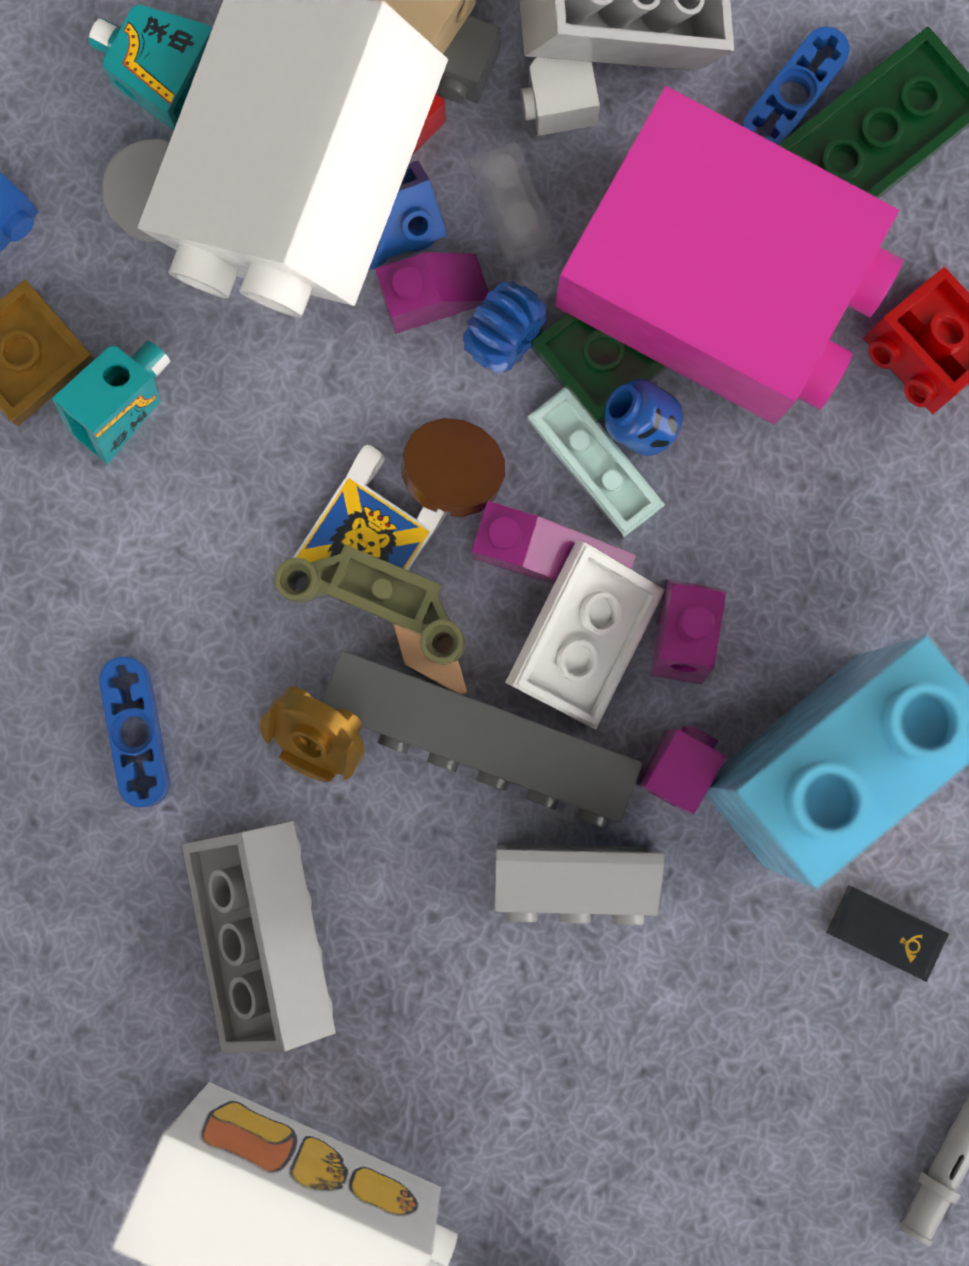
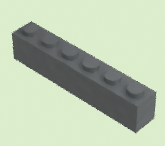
M342 650L322 700L323 703L335 710L342 708L351 711L360 719L362 727L381 733L377 742L380 745L407 754L410 745L430 752L426 762L455 773L460 763L480 770L476 779L479 782L506 791L509 782L529 789L526 796L527 800L554 810L560 800L578 807L576 818L602 828H606L608 819L618 823L622 822L643 762Z

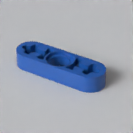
M820 27L812 31L745 116L742 126L755 133L757 129L755 126L763 127L774 110L781 117L772 130V138L766 136L765 139L779 145L793 134L841 72L850 52L846 36L833 27ZM826 45L834 50L831 58H826L814 75L808 68L811 66L817 51L822 50ZM789 82L802 85L807 92V100L800 105L787 103L780 94L781 86Z
M117 657L110 660L103 667L100 673L99 684L118 790L123 800L129 805L139 808L150 807L160 803L166 797L170 788V778L151 674L146 665L141 661L129 657ZM126 666L128 673L138 675V683L130 685L131 699L133 702L143 700L145 707L144 709L129 708L117 713L116 704H127L123 689L114 688L113 679L119 678L121 676V668ZM140 717L148 725L149 736L144 744L134 748L124 742L122 727L128 719ZM153 751L154 760H143V766L146 776L156 777L157 786L151 787L148 792L149 798L144 799L142 791H133L131 787V781L137 780L140 776L138 762L126 765L125 755L139 756Z

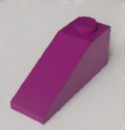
M490 501L486 503L471 551L472 559L552 584H555L576 541L589 544L631 570L636 557L633 553L542 517Z

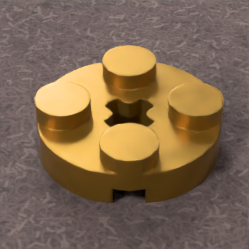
M299 687L287 688L282 696L273 700L260 720V732L267 745L274 738L276 743L283 749L279 758L295 771L312 779L332 782L335 775L339 774L344 775L343 781L352 777L364 757V743L358 734L362 728L360 719L349 710L342 708L335 710L331 706L312 698L308 692Z

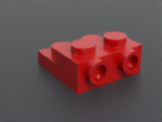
M945 266L885 315L862 338L869 345L868 353L872 362L880 368H890L905 384L904 394L908 401L917 407H926L932 415L969 384V292Z

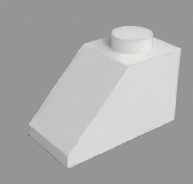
M536 57L529 67V87L521 89V100L525 120H535L538 136L597 125L600 103L592 62Z

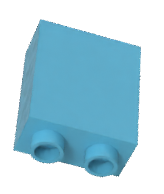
M927 635L858 654L722 765L706 796L765 868L818 889L969 764V685Z

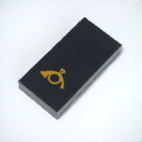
M848 885L826 932L925 982L928 981L949 933Z

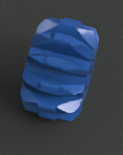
M504 281L498 284L494 291L487 293L485 300L480 305H477L476 312L468 320L469 327L463 333L464 350L473 356L472 359L484 368H490L495 373L506 372L512 369L516 362L522 360L527 350L532 348L531 341L541 334L540 328L546 322V304L537 298L538 295L526 286L521 287L514 281Z

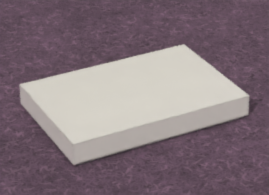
M576 541L505 683L596 730L665 589L589 544Z

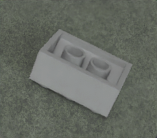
M497 843L495 912H506V921L536 922L538 920V913H559V922L590 923L591 914H612V923L644 924V915L658 916L664 871V853L654 847Z

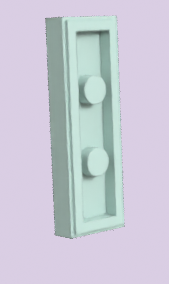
M564 387L528 415L527 420L623 539L664 507L663 501L599 422L595 423L567 388Z

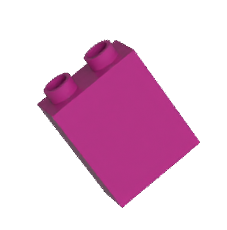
M665 86L560 274L555 307L775 425L796 402L797 398L821 410L841 380L853 356V352L831 341L830 338L848 306L870 318L883 301L898 275L904 259L880 246L900 210Z

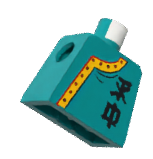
M138 4L131 8L121 27L104 18L96 20L90 31L89 45L106 54L102 62V69L112 86L174 130L213 27Z
M149 340L131 357L117 346H109L52 398L69 434L108 465L161 402L154 379L170 363V359L162 349Z

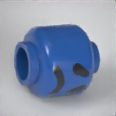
M644 379L632 380L615 389L606 403L605 422L607 432L613 440L640 455L653 456L666 450L677 439L683 421L681 404L675 396L653 382Z

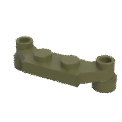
M346 544L341 554L311 563L302 558L287 559L279 565L275 572V586L278 592L289 601L295 603L310 602L315 598L328 595L421 635L420 644L423 653L436 664H452L464 652V635L459 627L451 622L439 599L443 587L429 579ZM302 577H308L307 586L303 590L296 591V582ZM444 637L453 638L454 644L449 652H437V643L440 639Z

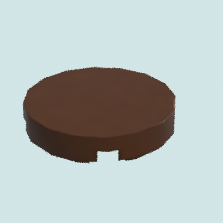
M442 418L423 424L411 434L402 454L401 477L409 494L423 507L436 513L438 509L444 512H451L450 516L465 517L483 511L487 501L493 502L506 476L505 458L497 442L481 427L465 420Z

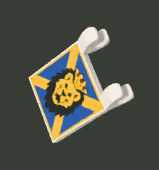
M365 445L357 455L342 484L293 558H302L311 563L341 554L346 544L409 571L448 512L438 509L436 513L423 507L418 518L415 519L368 488L367 485L384 463L385 457L373 446Z

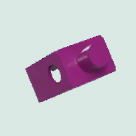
M666 579L650 676L702 685L714 669L726 592L718 587Z

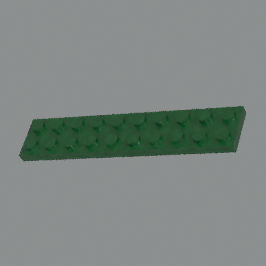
M927 26L781 142L779 146L879 199L969 127V72L931 28ZM568 313L531 341V349L559 383L569 390L595 423L605 418L606 403L615 389L632 380L644 379L652 381L668 368Z

